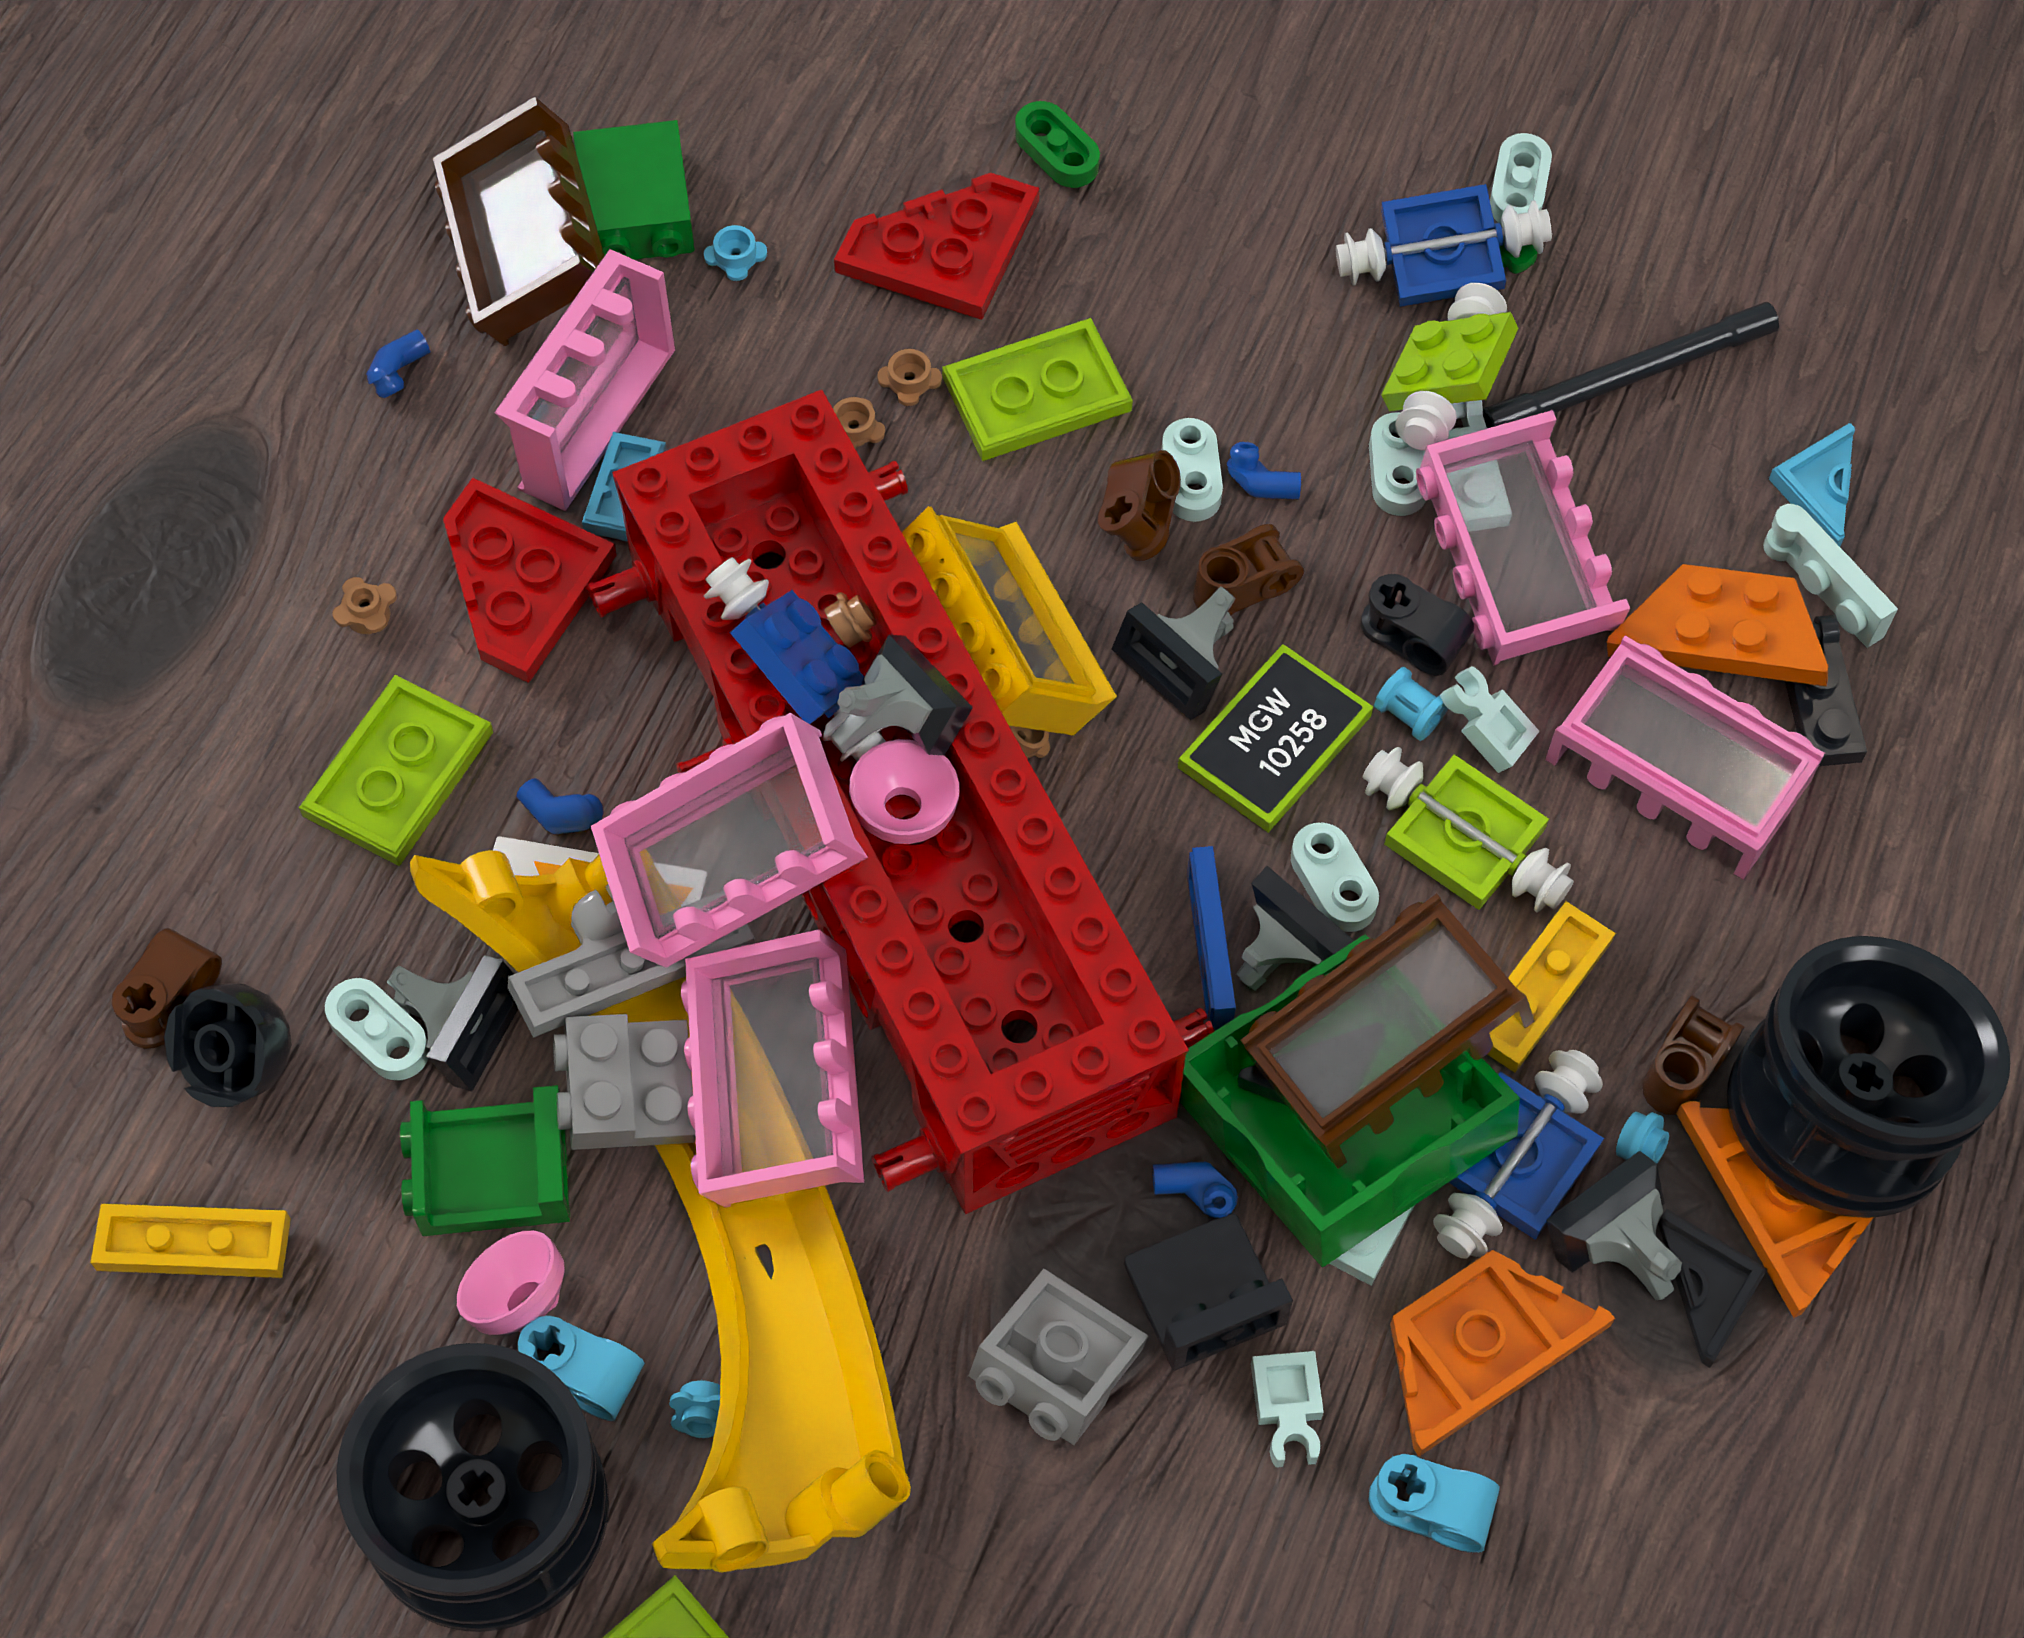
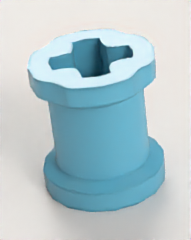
M1401 667L1384 684L1376 697L1374 707L1381 713L1389 711L1413 729V737L1422 741L1437 727L1448 708L1440 696H1434L1412 680V672L1406 667Z

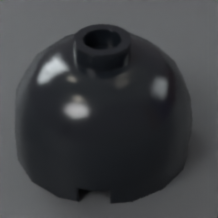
M215 984L188 994L190 996L187 997L183 1004L174 1007L169 1015L164 1036L166 1056L172 1072L181 1070L184 1079L191 1085L184 1089L192 1098L210 1107H233L273 1087L284 1072L292 1046L290 1027L282 1009L269 995L246 984Z

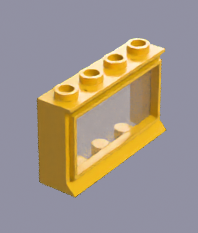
M928 506L902 531L904 538L1009 726L1075 735L1117 697L1017 521L1000 528H995L944 515L939 516L936 515L932 507Z

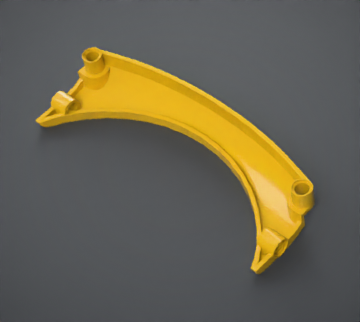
M493 850L478 852L465 859L461 864L414 855L410 861V872L419 893L428 901L457 919L501 955L518 972L572 952L581 946L571 926L573 907L585 895L597 890L605 905L612 902L605 888L609 884L600 855L592 862L568 858L554 874L536 876L514 875L507 856L500 851ZM648 850L641 852L660 915H666L681 909V904L657 869ZM686 976L588 1016L627 1014L628 1023L687 1020L688 1038H690L689 1015L684 1008L681 997V986L686 981ZM731 989L743 1173L814 1159L781 1083ZM696 1137L694 1143L655 1145L670 1172L690 1217L706 1265L717 1314L721 1354L720 1406L712 1448L699 1484L677 1522L652 1543L658 1562H660L663 1568L713 1569L717 1572H729L807 1559L832 1537L856 1538L863 1536L907 1500L910 1496L911 1486L905 1472L892 1400L876 1334L848 1245L825 1185L732 1203L731 1207L725 1208L700 1195L693 1181L691 1161L693 1156L697 1155ZM766 1244L771 1251L774 1268L772 1279L768 1276L755 1252V1247Z

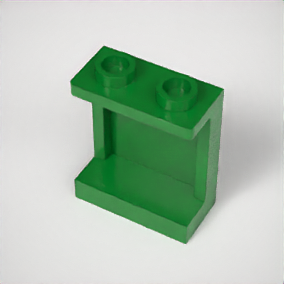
M678 120L573 132L575 151L604 256L609 249L634 260L652 257L669 258L678 254L694 252Z
M558 1085L534 1087V1102L432 1112L426 1109L423 1100L410 1101V1121L401 1122L400 1125L402 1154L404 1159L411 1158L412 1179L402 1180V1205L405 1216L414 1217L422 1236L570 1222L566 1129L558 1130L557 1093L560 1092Z

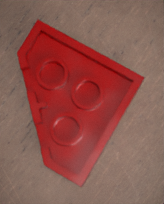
M990 172L971 179V186L945 195L943 189L904 202L903 210L876 218L875 214L872 213L855 219L834 258L835 273L982 320L1038 205L1040 188Z
M472 477L444 516L443 521L478 652L482 661L529 683L589 597L587 584L600 581L617 556L615 544Z

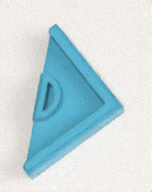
M1851 423L1773 468L1769 477L1771 483L1791 504L1802 507L1839 547L1845 537V513L1852 464L1850 462L1853 435L1855 433V427Z

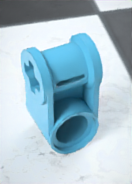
M550 1315L538 1317L522 1329L518 1339L519 1352L534 1358L555 1373L568 1387L580 1409L607 1421H614L645 1364L642 1358L623 1345L606 1338L597 1337L563 1321L561 1318ZM553 1343L559 1345L560 1356L549 1354L544 1362L539 1361L538 1348L548 1351Z
M1401 1454L1393 1456L1382 1466L1369 1489V1503L1378 1519L1388 1525L1432 1538L1434 1541L1453 1549L1466 1552H1482L1487 1541L1500 1486L1493 1480L1474 1472L1452 1469L1415 1455ZM1396 1480H1402L1407 1483L1406 1493L1410 1495L1408 1501L1396 1498L1398 1493L1397 1487L1394 1486Z

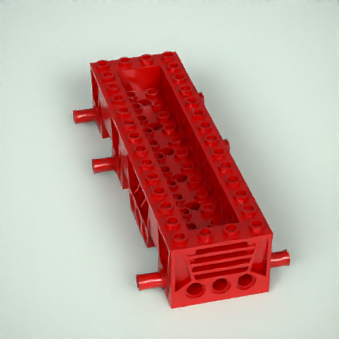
M821 389L612 472L623 513L633 567L595 583H588L587 589L600 618L645 598L649 603H653L673 641L685 640L714 696L719 731L723 737V746L736 744L759 731L760 726L764 722L774 717L786 716L792 713L801 719L731 635L730 632L745 619L744 617L748 613L739 619L723 620L721 616L726 607L723 600L719 596L709 599L704 598V595L712 588L705 579L731 557L738 564L750 558L752 562L747 575L753 582L765 579L769 581L766 596L757 604L758 606L763 602L767 606L791 590L799 598L809 602L818 612L821 625L837 644L846 647L854 655L859 664V671L863 676L866 675L889 634L906 636L973 707L945 754V757L949 759L956 770L959 781V800L955 812L943 830L919 845L899 844L882 840L869 833L859 823L852 809L849 797L850 777L857 761L850 755L841 762L840 758L843 753L833 744L832 740H823L826 724L835 716L833 715L828 718L824 714L810 724L821 731L822 736L819 738L855 839L868 858L801 894L818 929L846 949L849 990L869 1029L872 1030L882 1026L912 1085L913 1113L921 1127L919 1130L920 1136L880 1154L876 1153L871 1156L878 1177H883L884 1179L881 1181L883 1187L887 1192H890L895 1187L936 1169L939 1174H943L947 1184H950L961 1208L967 1214L1177 1118L1188 1048L1215 1030L1211 1021L1203 1023V1020L1207 1019V1014L1202 1008L1195 1009L1192 1013L1175 1021L1170 1017L884 502L899 495L908 494V487L902 470L896 472L899 469V465L896 461H892L888 465L868 472ZM767 552L778 553L785 559L781 565L773 569H763L754 563L758 556ZM838 593L846 594L849 600L859 595L870 608L877 624L870 628L872 640L869 643H865L862 640L855 646L848 648L831 626L826 616L825 608L838 601L836 597ZM888 726L879 731L886 740L885 742L898 739L914 740L903 727ZM716 749L687 761L676 763L678 773L687 772L708 760L711 753ZM797 765L749 792V794H752L765 822L776 818L788 841L790 850H795L802 854L823 842ZM896 795L885 804V808L891 816L903 820L914 817L921 809L918 802L907 795ZM969 920L977 923L982 928L983 933L977 940L964 943L954 939L949 931L957 922ZM1018 1019L1028 1021L1035 1027L1037 1033L1028 1042L1021 1044L1013 1043L1002 1033V1029L1010 1021Z

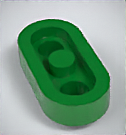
M1036 101L1023 106L1018 111L1015 119V138L1018 145L1056 183L1065 187L1078 188L1088 185L1096 178L1099 172L1100 151L1097 144L1060 107L1050 102ZM1043 133L1046 136H1037L1035 134Z

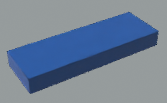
M1213 846L1192 848V852L1189 853L1187 882L1205 1012L1207 1014L1206 1020L1207 1022L1211 1021L1216 1031L1234 1019L1236 1005Z

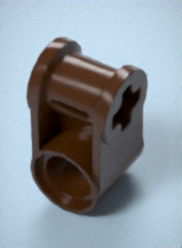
M1166 450L1115 461L1108 470V483L1103 504L1098 514V524L1105 533L1111 536L1116 535L1124 543L1126 553L1136 561H1145L1153 558L1163 549L1169 538V527L1176 496L1180 490L1181 476L1176 460Z
M1273 524L1260 525L1241 537L1218 547L1210 548L1203 553L1199 560L1193 600L1196 607L1199 608L1219 587H1223L1235 597L1234 603L1228 610L1231 616L1260 601L1280 596L1289 591L1301 580L1304 568L1298 560L1290 559L1278 541L1280 532ZM1215 580L1224 581V582H1226V583H1228V584H1219V583H1216V582H1214V581H1215Z
M170 928L158 932L146 947L143 956L124 980L117 985L112 994V1007L117 1018L122 1021V1028L127 1040L134 1046L143 1049L164 1045V1036L170 1013L175 1006L185 1002L187 997L190 996L188 994L216 983L222 967V958ZM159 1018H160V1020H161V1022H162V1024H163L162 1027H161V1025H160V1023H159V1020H158Z
M1692 995L1671 1026L1664 1039V1043L1658 1050L1645 1076L1642 1086L1643 1095L1647 1103L1658 1112L1666 1115H1677L1676 1113L1681 1104L1695 1101L1713 1072H1717L1745 1026L1738 1022L1733 1025L1728 1024L1700 1007V999ZM1665 1072L1679 1074L1685 1079L1687 1084H1678L1671 1081Z

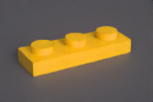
M1565 901L1508 977L1513 985L1527 996L1534 1022L1524 1028L1512 1015L1489 1033L1493 1047L1487 1055L1516 1073L1611 945L1616 933Z
M101 1204L90 1263L96 1271L282 1278L291 1218L285 1210Z

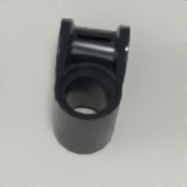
M1387 574L1373 582L1368 594L1369 604L1365 607L1361 616V629L1367 638L1406 659L1418 670L1434 676L1443 675L1474 631V623L1463 609L1451 602L1440 599L1414 584L1407 577L1399 574ZM1398 591L1402 592L1400 603L1395 601ZM1380 618L1384 619L1382 629L1378 628Z

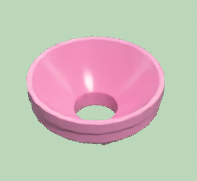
M898 739L872 747L861 756L855 764L850 777L849 797L852 809L859 823L869 833L892 843L911 844L925 841L937 835L947 826L953 817L959 800V781L956 770L944 755H928L915 740ZM896 795H907L914 798L921 809L914 817L903 820L891 816L887 812L885 804Z
M534 1230L510 1234L495 1242L475 1259L460 1282L457 1292V1308L460 1315L479 1332L488 1335L521 1332L533 1320L546 1316L558 1304L559 1292L564 1277V1260L556 1245L544 1233Z

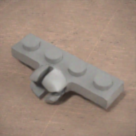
M606 885L605 888L612 902L605 905L598 891L594 890L581 898L573 907L571 926L581 946L572 952L509 976L508 989L534 1038L564 1026L566 1017L591 1015L685 977V959L751 945L754 944L755 937L746 924L665 968L630 953L610 887ZM725 892L686 907L702 909L726 896ZM676 911L661 915L665 929L675 924L673 914Z

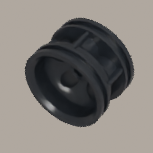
M1852 936L1839 938L1819 945L1807 952L1794 964L1786 975L1769 1005L1766 1018L1751 1033L1732 1066L1727 1088L1729 1114L1737 1137L1749 1157L1769 1179L1790 1195L1818 1209L1849 1217L1871 1218L1893 1215L1919 1204L1936 1189L1957 1160L1963 1144L1979 1131L1994 1111L2007 1088L2010 1076V1051L2003 1026L1986 997L1964 974L1940 957L1912 944L1884 937ZM1840 1035L1868 1043L1871 1055L1865 1053L1849 1054L1842 1044ZM1906 1076L1912 1078L1924 1096L1912 1098L1895 1092L1893 1089V1077Z
M464 1343L436 1348L405 1361L390 1371L367 1393L355 1410L342 1438L336 1474L338 1499L345 1523L354 1540L391 1593L409 1610L432 1623L450 1629L486 1632L502 1630L531 1621L555 1607L577 1587L591 1568L600 1550L608 1522L609 1493L606 1474L584 1415L568 1387L555 1373L539 1361L517 1350L485 1343ZM481 1414L495 1416L502 1423L500 1439L492 1451L484 1455H473L459 1445L460 1431L470 1418ZM542 1453H549L559 1457L562 1460L561 1471L551 1486L539 1492H530L521 1486L520 1473L530 1458ZM424 1461L433 1463L440 1468L442 1483L438 1492L427 1499L413 1500L397 1492L399 1476L409 1465ZM483 1487L486 1494L489 1493L491 1500L487 1504L478 1507L470 1495L474 1490ZM516 1526H528L539 1532V1536L514 1556L504 1561L497 1557L496 1548L498 1541L509 1529ZM451 1531L463 1538L464 1549L454 1562L441 1567H433L420 1562L421 1547L428 1537L434 1533Z

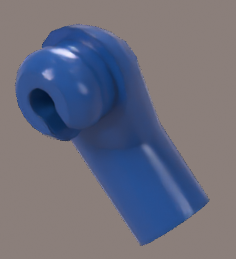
M416 329L378 350L366 375L368 383L374 384L379 397L386 398L404 388V381L397 373V370L430 353V348L422 333Z
M1239 442L1232 446L1230 450L1231 458L1227 461L1229 475L1250 496L1256 498L1299 500L1301 491L1300 472L1269 471L1258 460L1259 449L1253 443Z
M537 778L524 783L516 795L517 799L542 827L552 834L585 831L603 817V805L595 795L573 794L555 797Z
M1208 1162L1152 1165L1154 1195L1184 1193L1205 1214L1215 1218L1228 1216L1237 1205L1238 1196L1234 1186Z

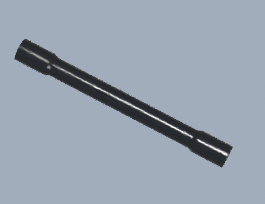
M1763 302L1726 316L1720 322L1570 379L1532 393H1522L1483 408L1486 427H1495L1551 410L1556 413L1727 347H1737L1772 334L1779 329L1777 312L1772 304Z

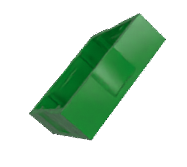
M1366 934L1299 976L1291 986L1274 1000L1257 1009L1239 1015L1188 1048L1179 1100L1322 1268L1518 1136L1520 1097L1483 1058L1474 1060L1467 1051H1464L1439 1070L1444 1083L1435 1094L1424 1097L1416 1087L1392 1105L1389 1109L1394 1117V1122L1386 1131L1374 1134L1369 1126L1366 1125L1339 1146L1347 1163L1339 1169L1335 1167L1287 1105L1238 1087V1075L1241 1069L1254 1065L1241 1042V1039L1249 1034L1253 1023L1268 1012L1280 1011L1296 999L1300 989L1312 978L1319 975L1327 976L1343 964L1350 951L1356 945L1369 939ZM1393 966L1273 1057L1276 1058L1377 1023L1386 1026V1039L1360 1088L1362 1090L1446 1026L1427 1007L1419 990L1396 966Z

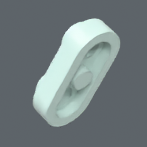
M1528 133L1515 134L1508 137L1500 147L1490 197L1493 218L1500 224L1501 216L1507 205L1511 204L1517 214L1527 213L1531 201L1535 200L1538 209L1542 210L1552 153L1549 145L1536 135Z
M1395 412L1383 415L1372 427L1369 441L1372 493L1376 504L1383 511L1396 516H1406L1420 510L1425 503L1416 479V470L1421 466L1425 451L1412 448L1401 438L1391 435L1398 434L1395 423L1400 413ZM1405 478L1410 483L1400 484L1396 482L1394 479Z
M1195 418L1179 419L1166 428L1162 440V450H1166L1174 457L1181 476L1180 490L1176 496L1173 513L1187 521H1203L1212 517L1221 505L1223 484L1217 437L1214 430L1204 421ZM1191 439L1197 442L1193 444H1188L1182 440ZM1200 484L1204 488L1194 490L1187 485Z
M1313 823L1303 827L1296 834L1293 841L1291 864L1315 907L1344 932H1355L1367 927L1375 917L1379 902V892L1349 839L1343 831L1328 823ZM1318 843L1325 844L1331 851L1321 854L1316 852L1312 846ZM1345 890H1351L1358 894L1359 899L1347 901L1342 898L1340 893Z
M352 978L339 983L331 990L325 1002V1014L332 1030L380 1076L390 1080H405L415 1076L424 1068L428 1061L426 1056L430 1050L426 1047L428 1040L423 1028L379 986L367 979ZM366 1009L369 1011L368 1015L361 1021L349 1020L351 1014L356 1010ZM405 1046L410 1048L408 1054L403 1058L393 1059L390 1057L391 1052L397 1047Z

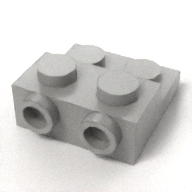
M627 1014L565 1018L564 1034L553 1035V1057L555 1071H566L567 1092L557 1093L558 1130L570 1129L571 1150L694 1143L696 1137L695 1130L691 1125L688 1115V1101L693 1096L691 1070L687 1065L684 1052L685 1041L688 1038L687 1020L628 1023Z
M1043 1269L978 1347L968 1376L976 1381V1388L986 1401L998 1406L1005 1405L1008 1402L1027 1414L1031 1427L1041 1437L1051 1441L1062 1437L1072 1445H1075L1106 1405L1111 1390L1143 1350L1148 1335L1046 1269Z

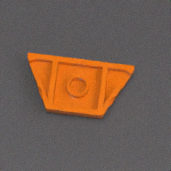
M1682 564L1609 635L1607 640L1608 657L1614 654L1624 636H1627L1639 644H1646L1655 648L1662 654L1664 659L1680 667L1827 686L1828 682L1826 658L1796 579L1791 577Z
M1688 1101L1681 1104L1676 1113L1760 1261L1767 1268V1273L1793 1318L1802 1315L1874 1217L1861 1218L1834 1214L1795 1198L1769 1179L1749 1157L1733 1128L1729 1109L1700 1108V1102Z
M1491 1250L1393 1315L1390 1326L1414 1451L1420 1457L1611 1327L1615 1320L1614 1316L1610 1311L1601 1306L1594 1310L1562 1293L1563 1286L1542 1275L1528 1274L1521 1268L1519 1263L1494 1250Z

